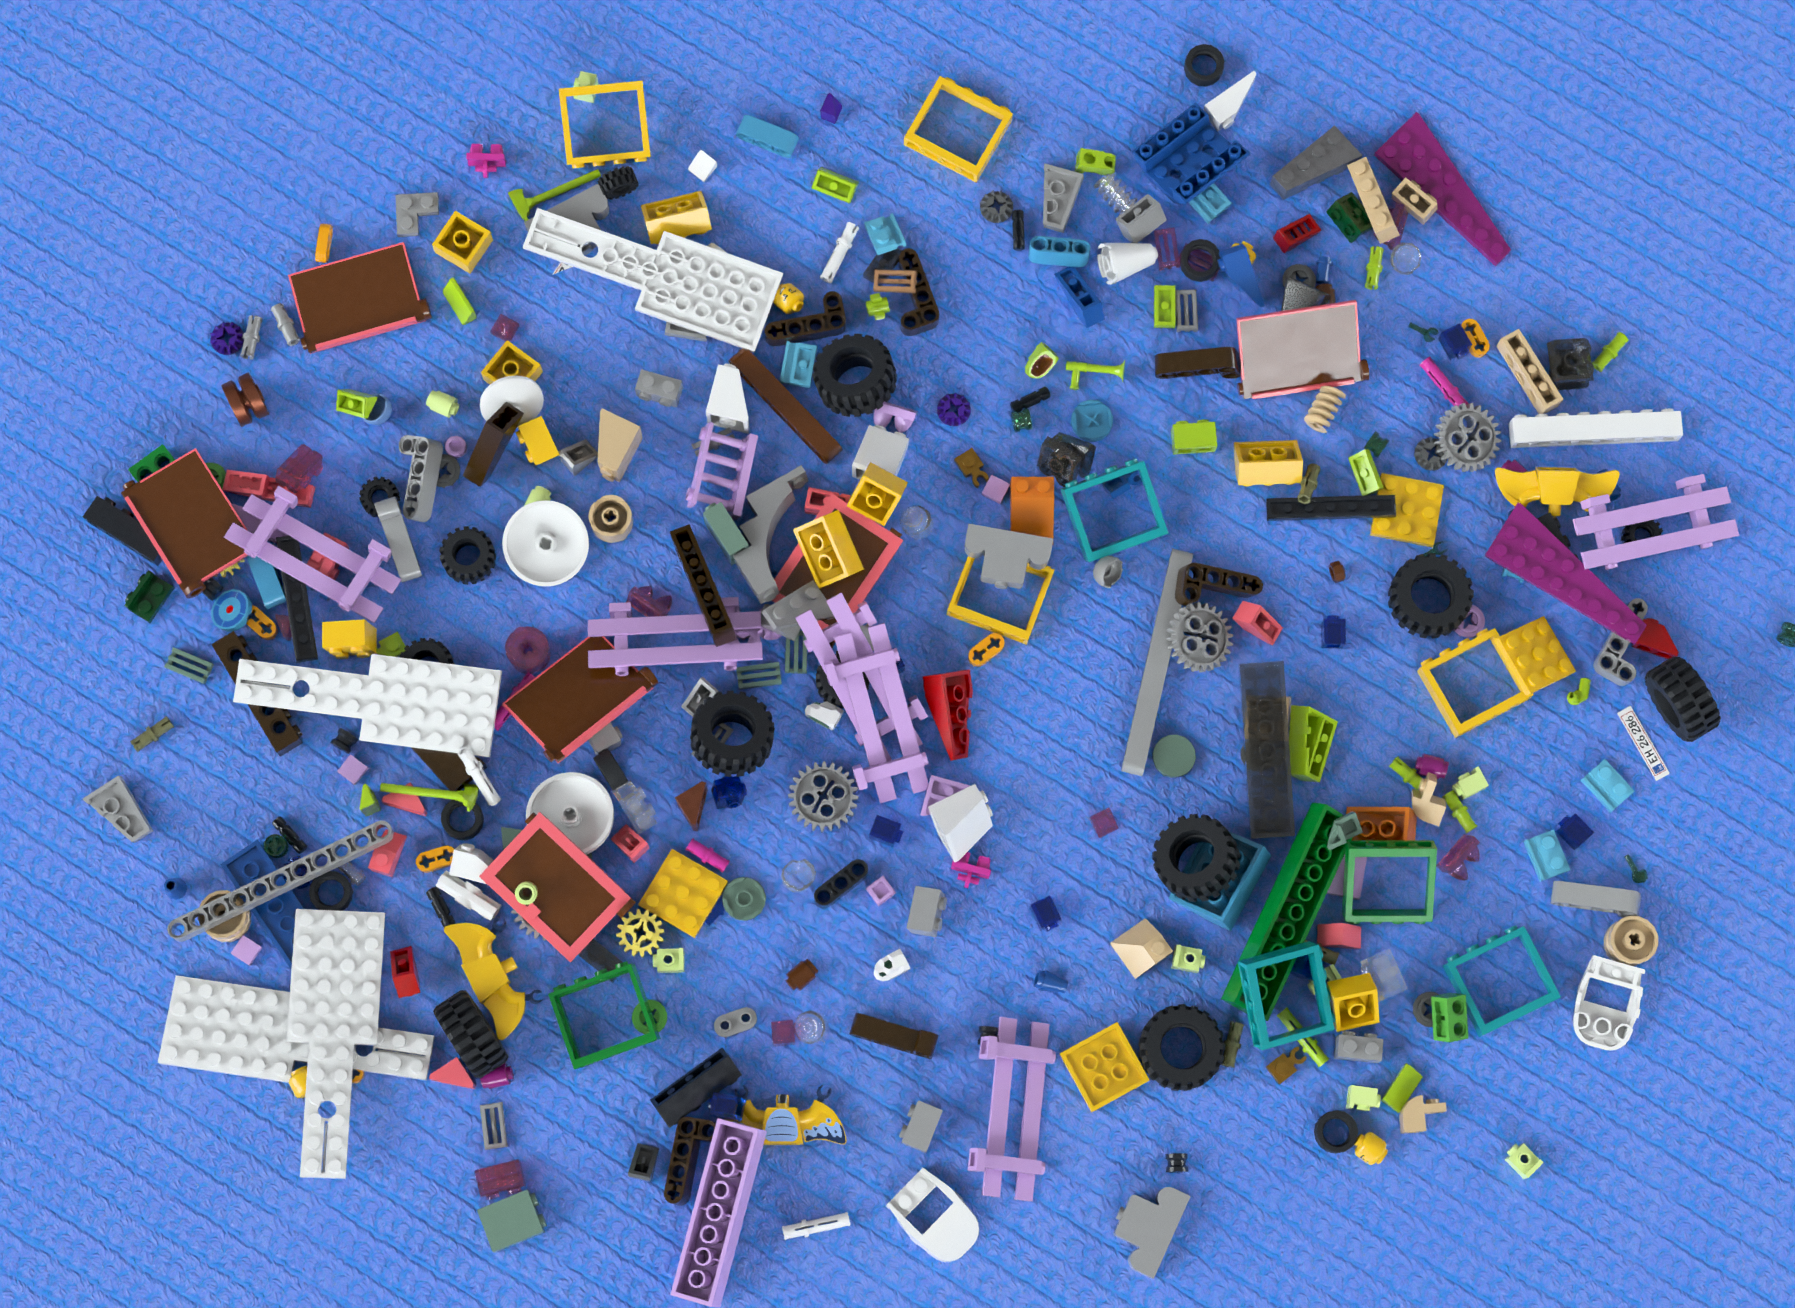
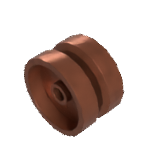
M249 372L239 376L238 382L241 386V391H239L232 380L221 385L241 427L252 423V416L249 412L250 408L259 419L269 415L264 403L265 399Z

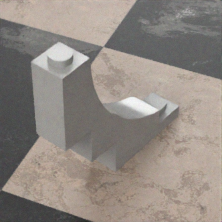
M802 465L746 496L749 507L756 517L740 525L742 535L749 547L733 557L738 569L761 604L773 600L776 595L780 594L777 584L771 575L769 562L770 544L778 522L795 501L793 490L803 487L808 482Z

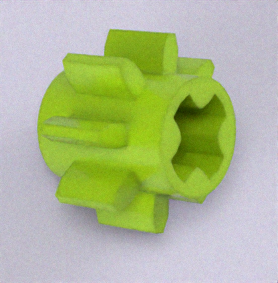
M880 293L870 295V300L865 301L868 316H874L875 321L885 319V313L890 312L887 298H881Z

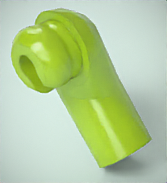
M1580 678L1579 689L1567 694L1569 704L1578 705L1588 699L1590 679Z

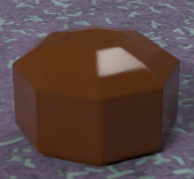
M1340 561L1330 563L1329 572L1332 580L1335 583L1344 581L1346 573Z

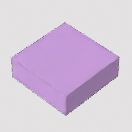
M991 475L982 495L1001 504L1010 484Z
M350 754L337 772L356 785L369 768Z
M881 876L866 887L867 892L878 907L896 894L884 876Z
M243 935L231 954L251 966L263 947Z

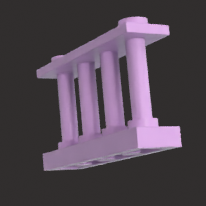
M709 422L705 427L701 428L699 434L701 445L692 486L688 488L686 493L687 507L692 508L696 505L697 501L707 504L722 502L732 520H737L742 514L758 435L750 433L745 439L739 440L712 432L714 423ZM710 440L739 448V451H742L740 459L735 460L709 453ZM710 461L735 468V471H737L736 479L730 480L704 473L705 462ZM701 481L730 488L733 491L732 499L724 500L699 493Z

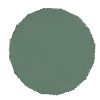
M1168 735L1161 738L1155 745L1152 758L1157 771L1169 778H1177L1186 775L1193 768L1196 755L1192 743L1185 737Z
M748 877L732 880L727 884L722 897L724 910L729 916L740 921H748L757 917L762 912L766 901L764 888L758 881Z

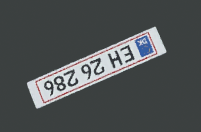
M1629 706L1618 712L1619 718L1655 780L1657 781L1669 775L1667 767L1632 707Z

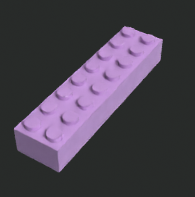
M717 1118L670 1295L709 1307H721L765 1141L766 1130Z

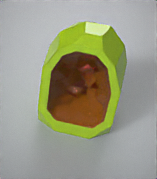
M1039 343L1028 357L1029 360L1025 366V373L1034 379L1045 376L1059 359L1057 354L1045 343Z

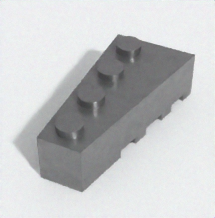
M1334 125L1274 174L1270 186L1284 200L1313 184H1318L1330 176L1343 172V170L1348 168L1347 165L1360 160L1362 154Z

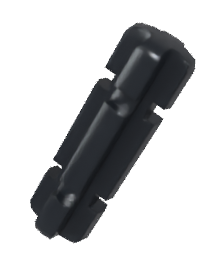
M1014 210L1012 212L1013 249L1016 251L1025 249V240H1023V210Z
M1047 387L1040 388L1038 392L1034 391L1021 397L1020 400L1017 399L1011 402V409L1014 413L1021 412L1023 408L1027 409L1040 403L1041 400L1044 401L1050 398V391Z
M281 816L277 817L272 822V825L277 830H280L279 833L291 846L293 845L294 850L298 854L304 852L307 845L302 839L300 840V837L289 825H286L287 822Z
M437 887L429 889L426 894L429 900L433 901L431 904L438 918L442 919L440 922L443 927L455 924L453 916L449 915L451 912L444 898L440 897L439 889Z

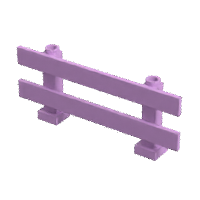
M1704 474L1675 481L1677 490H1684V496L1607 512L1605 504L1610 503L1609 494L1581 501L1582 510L1588 509L1590 516L1573 519L1576 536L1594 533L1598 549L1581 553L1584 568L1590 569L1605 566V570L1617 568L1618 562L1700 545L1701 549L1712 547L1714 541L1739 536L1735 519L1710 524L1707 508L1731 503L1727 486L1702 491L1700 484L1705 483L1706 480ZM1687 512L1690 514L1692 529L1615 545L1611 530L1613 528Z
M277 487L274 492L276 500L272 505L251 494L242 509L262 520L254 534L233 523L224 538L245 549L244 552L252 558L259 557L338 602V606L347 612L352 610L375 623L383 611V607L361 596L368 583L371 582L393 595L401 579L379 567L382 561H389L392 556L391 549L372 539L368 545L369 555L365 559L287 515L286 511L288 508L294 509L298 504V498L284 488ZM275 528L355 573L356 575L348 588L268 543L267 541Z
M842 593L826 600L837 622L823 630L820 628L811 609L795 617L806 637V640L803 641L809 653L814 651L824 672V662L832 660L834 665L839 663L829 644L835 640L834 637L851 632L858 658L874 653L860 628L865 623H868L869 626L877 623L866 601L858 604L860 610L852 613ZM878 667L864 672L888 715L876 722L879 736L881 737L894 730L895 726ZM843 677L838 679L839 684L833 685V688L858 732L854 736L859 745L862 746L864 744L846 679ZM916 695L910 697V704L907 706L911 720L916 717L920 721L927 718L928 716ZM914 728L917 743L920 746L923 743ZM881 740L886 761H890L892 759Z
M739 597L721 598L734 628L735 636L736 630L761 629V611L740 612ZM631 602L609 603L611 619L588 620V637L614 636L615 645L614 650L588 651V667H615V674L617 676L628 675L629 666L724 662L725 670L734 671L737 669V661L763 660L762 642L736 644V640L718 647L716 645L628 649V635L709 631L703 614L632 618Z
M885 623L868 627L874 649L873 654L858 658L850 632L834 637L841 663L834 665L832 660L823 663L830 686L839 684L838 679L845 677L870 766L862 768L860 764L852 766L854 777L859 790L868 788L867 783L874 781L880 803L897 799L891 779L893 775L907 772L913 794L927 790L929 785L924 766L928 765V759L925 752L920 753L896 666V661H900L897 648H891ZM878 667L903 755L901 758L886 761L862 674L864 671Z
M999 1017L997 1037H981L979 1059H995L987 1148H970L968 1171L984 1172L983 1196L1000 1197L1002 1171L1017 1172L1015 1200L1033 1202L1035 1175H1043L1045 1172V1163L1037 1160L1045 1067L1046 1063L1053 1064L1056 1059V1052L1047 1049L1050 1024L1032 1022L1029 1046L1015 1044L1017 1019ZM1013 1059L1028 1061L1019 1158L1004 1156Z

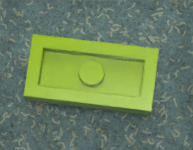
M1154 285V328H1175V286Z
M1364 449L1348 458L1362 496L1371 495L1384 488L1369 449Z

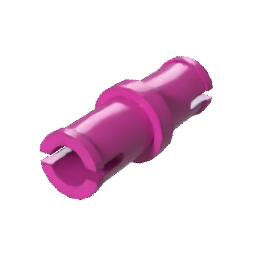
M692 838L686 848L687 851L702 859L701 862L704 864L706 862L722 873L730 862L715 853L713 848H707L694 838Z

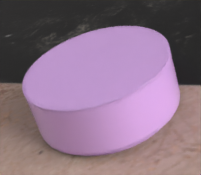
M452 436L447 439L445 450L448 455L460 458L466 453L467 445L462 437Z

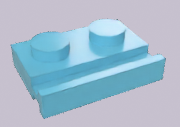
M1214 183L1188 202L1207 224L1231 206L1229 199Z
M893 213L887 218L882 216L864 222L865 229L877 255L896 250L901 245L903 247L906 246L905 238Z
M787 341L780 377L781 384L787 383L793 386L810 388L817 346Z
M1606 759L1580 780L1609 812H1612L1634 792L1631 786Z
M1554 830L1523 841L1540 882L1570 871Z

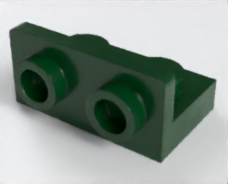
M1352 192L1337 199L1326 211L1350 243L1355 242L1360 235L1373 229L1365 208Z
M148 570L146 574H142L139 578L138 586L134 592L131 591L127 595L124 606L130 612L151 623L174 590V587Z

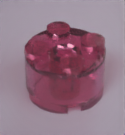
M528 626L518 627L509 635L506 641V655L511 665L517 671L527 674V672L532 674L547 666L551 657L550 645L546 636L537 628ZM529 647H531L532 652L528 651L527 654H525L524 649H528Z

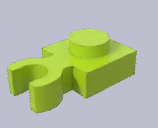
M398 631L380 640L379 644L381 647L376 648L378 655L399 657L401 652L404 653L406 651L404 649L406 646Z

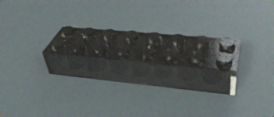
M1284 661L1238 663L1249 835L1251 839L1295 836Z

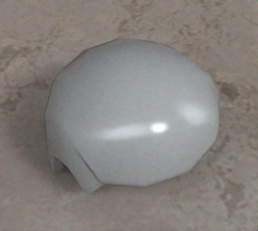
M1114 556L1100 558L1093 569L1095 581L1103 587L1111 588V585L1121 578L1123 562Z

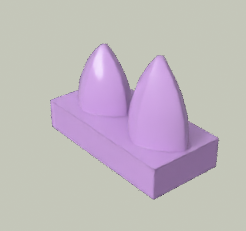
M884 401L880 409H874V424L885 428L894 415L895 427L898 432L903 433L912 425L918 411Z

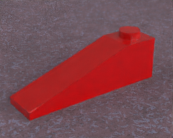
M970 669L922 676L925 698L950 761L967 758L970 735L967 729V719L971 718V710H968L969 698H972L973 695Z

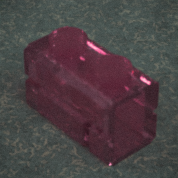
M301 444L277 469L276 482L283 487L286 486L293 493H297L301 488H307L313 476L317 477L323 469V465H321L322 455L314 450L312 451L305 444Z
M519 1159L475 1170L480 1197H486L487 1200L499 1198V1193L508 1191L509 1195L522 1192L521 1187L526 1186Z

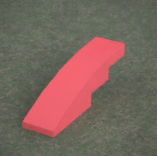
M227 470L222 490L250 497L252 494L259 499L274 502L276 500L274 492L280 486L297 496L298 504L296 506L311 508L315 487L309 484L294 483L287 479L272 478L265 474Z

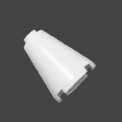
M1101 243L1098 246V249H1101V254L1097 255L1099 270L1102 278L1107 277L1108 281L1106 283L1109 285L1115 284L1155 264L1158 258L1156 247H1153L1150 243Z

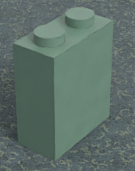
M722 502L718 504L712 503L703 512L704 523L732 566L735 564L733 556L749 546Z
M527 1189L477 1210L493 1253L545 1233L544 1227L547 1224L543 1214H538L536 1209L539 1202L535 1193H530V1190Z

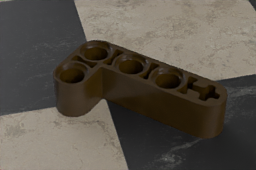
M904 249L899 256L900 270L917 271V277L921 279L915 287L916 293H909L915 310L903 314L900 328L904 335L914 336L936 328L939 323L940 314L918 254L913 249ZM907 258L909 259V261H912V268H911V269H910V265H909L908 261L905 260V259H907ZM903 276V278L911 279V276ZM920 295H924L928 300L922 302L917 298ZM932 314L935 319L931 321L926 320L925 315ZM913 321L915 326L907 327L905 322Z
M835 291L827 292L824 295V313L769 323L765 327L766 342L770 346L786 345L787 341L798 343L841 335L846 329V317L841 295ZM831 300H834L838 304L834 307H831L827 303ZM839 320L842 324L837 327L833 326L831 322ZM812 324H819L821 328L813 330L810 326ZM797 327L800 329V332L793 334L790 332V329ZM783 329L786 330V335H785V336H784V334H783ZM772 332H776L777 336L773 337Z
M1234 347L1198 349L1155 355V377L1159 379L1220 374L1223 378L1227 379L1241 376L1239 353Z
M1190 563L1182 567L1178 572L1175 599L1182 606L1189 605L1198 601L1201 596V589L1249 598L1262 591L1263 583L1259 577L1200 563ZM1188 569L1193 572V578L1188 575ZM1208 574L1212 575L1213 583L1209 581ZM1228 578L1232 580L1233 587L1228 584ZM1185 590L1190 593V599L1186 597Z
M855 1013L849 1033L860 1039L928 1059L933 1057L939 1036L925 1030L917 1031L860 1013Z
M683 1117L678 1121L664 1190V1197L667 1202L683 1206L689 1201L701 1141H712L713 1135L708 1137L707 1131L711 1126L715 1129L716 1122L693 1117ZM689 1123H693V1130L687 1133V1126ZM685 1145H688L689 1152L686 1155H683V1147ZM681 1167H684L685 1173L679 1178L678 1171ZM675 1192H680L679 1197H675Z

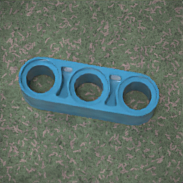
M744 115L736 132V136L739 139L786 158H791L799 140L796 134L750 115Z
M1035 236L1030 241L1028 257L1030 261L1037 264L1084 267L1089 261L1090 244L1081 239Z
M247 556L265 607L270 609L286 603L285 592L276 568L257 556L255 558Z

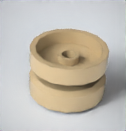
M219 890L209 894L201 902L200 907L230 893V891ZM240 897L236 899L237 906L245 903ZM218 906L215 914L217 916L223 915L226 910L225 906ZM248 910L205 932L220 942L236 941L248 931L251 924V912ZM204 915L198 916L200 925L205 922Z
M1628 916L1616 921L1607 929L1604 936V949L1607 956L1613 961L1630 966H1636L1648 961L1655 954L1658 947V934L1655 927L1647 919L1640 916Z

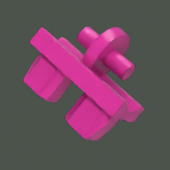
M471 144L470 153L466 154L468 166H475V172H483V178H488L489 172H497V167H506V158L501 144L491 145V153H483V145Z
M967 852L959 861L952 862L951 869L967 873V875L959 873L957 879L965 881L964 888L968 889L969 883L976 885L979 883V878L972 877V875L989 879L991 873L989 869L990 858L979 856L977 865L968 864L971 853Z

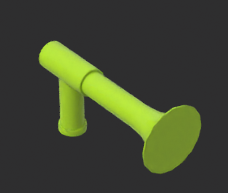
M1125 360L1122 364L1116 366L1067 361L1066 370L1072 371L1069 389L1079 390L1080 372L1113 374L1120 377L1123 382Z

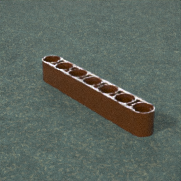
M742 348L728 360L729 364L739 369L740 376L822 462L828 464L843 450L825 428L748 349Z

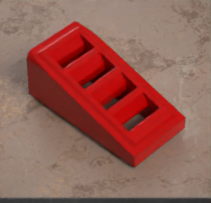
M1308 214L1277 230L1273 239L1282 252L1286 253L1318 234L1321 229L1312 216ZM1304 223L1307 224L1311 231L1307 230V228L1304 226Z

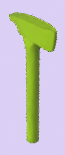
M596 169L531 198H524L523 189L512 190L508 192V195L518 214L526 222L530 209L537 204L601 177V174Z
M381 783L380 785L381 792L452 799L463 802V805L467 807L469 812L473 809L479 792L476 784H465L464 790L461 791Z

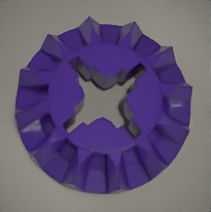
M222 322V324L215 326L213 332L210 333V343L213 349L220 354H234L243 346L244 333L233 322ZM225 331L229 334V336H232L231 338H229V345L225 342V340H221V338H224Z
M956 392L954 394H946L940 399L937 406L939 419L949 426L962 425L968 420L971 413L970 402L967 401L964 395L961 396ZM951 403L954 404L955 407H960L957 410V415L954 414L953 411L948 412V410H950Z

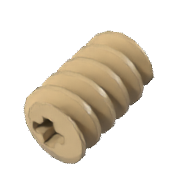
M1321 386L1320 393L1316 395V400L1313 401L1312 407L1309 408L1308 414L1304 417L1306 424L1317 432H1327L1323 426L1330 427L1331 424L1327 419L1333 420L1335 417L1331 412H1338V408L1334 405L1341 406L1342 401L1338 398L1345 399L1346 394L1341 390L1331 386Z

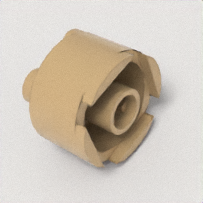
M605 495L594 502L589 510V522L592 531L600 540L615 543L625 540L630 534L633 527V516L629 505L621 497ZM614 516L615 519L612 522H608V519Z

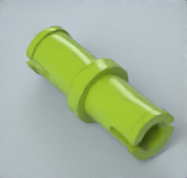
M1374 246L1370 248L1369 263L1366 265L1367 277L1365 288L1373 290V286L1374 290L1378 289L1379 276L1383 270L1381 262L1384 249L1376 246V250Z
M1618 332L1613 340L1602 348V352L1591 365L1597 371L1602 372L1605 366L1618 356L1617 353L1629 339L1623 333Z
M1397 756L1388 767L1403 778L1402 781L1404 783L1408 782L1418 790L1422 777L1416 773L1417 770L1415 768L1411 769Z
M1454 790L1442 796L1443 799H1446V803L1452 811V817H1456L1466 834L1477 827V824H1475L1467 811V806H1463Z

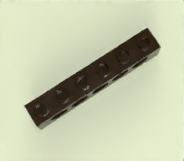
M690 524L670 531L674 548L716 647L737 640L730 618Z
M234 631L211 644L235 685L239 660L233 661V655L241 652V659L258 661L253 652L249 654L245 647L248 646V643L243 635L238 636ZM248 704L280 757L303 743L300 739L303 735L296 724L292 726L289 721L292 716L288 709L275 708L273 714L265 715L266 706ZM278 725H286V729L284 732L276 733V727Z

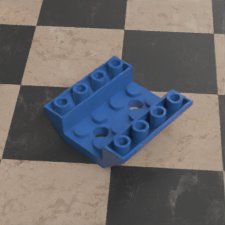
M1194 103L1135 148L1132 154L1147 178L1173 203L1187 204L1247 158L1250 152L1237 140L1232 144L1210 125L1209 115L1198 104ZM1205 149L1213 150L1211 154L1203 153ZM1174 173H1180L1182 175L1178 179L1171 178V176Z

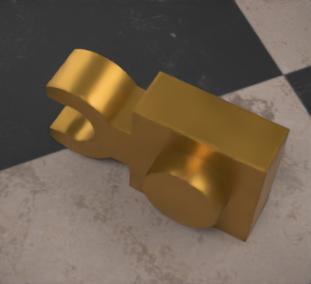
M970 448L954 459V462L965 478L970 475L973 477L972 483L976 488L980 485L977 481L978 477H982L988 482L989 477L987 473L980 471L984 464L973 448Z
M1299 1047L1292 1049L1288 1058L1283 1053L1266 1066V1069L1278 1084H1281L1297 1071L1293 1065L1301 1064L1307 1059L1306 1056L1301 1059L1295 1058V1052L1299 1050Z

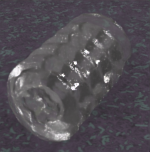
M1114 172L1103 176L1095 183L1094 188H1099L1098 193L1100 195L1104 194L1103 199L1109 201L1108 205L1114 207L1113 211L1120 213V216L1133 206L1138 198L1130 199L1133 192H1124L1128 186L1120 187L1122 179L1120 178L1115 181L1114 178L1117 173Z

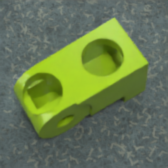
M1080 148L1076 156L1075 172L1113 175L1115 173L1116 156L1104 151Z

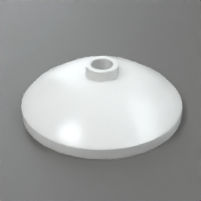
M507 376L496 380L485 389L480 399V410L483 418L487 421L505 402H508L524 413L518 424L520 426L538 416L543 407L544 398L541 388L532 379L524 376Z

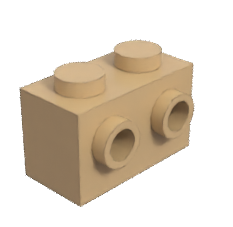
M1405 177L1392 192V199L1424 225L1437 210V200L1429 193L1425 194L1420 190L1421 187L1415 181H1409Z

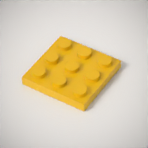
M1381 473L1380 479L1384 488L1377 491V495H1395L1396 517L1373 518L1370 535L1433 548L1444 485Z
M1544 616L1494 640L1526 696L1576 672Z
M671 849L638 906L649 910L650 913L656 914L657 917L696 938L727 886L728 881Z
M1118 1022L1059 1054L1091 1113L1150 1081Z

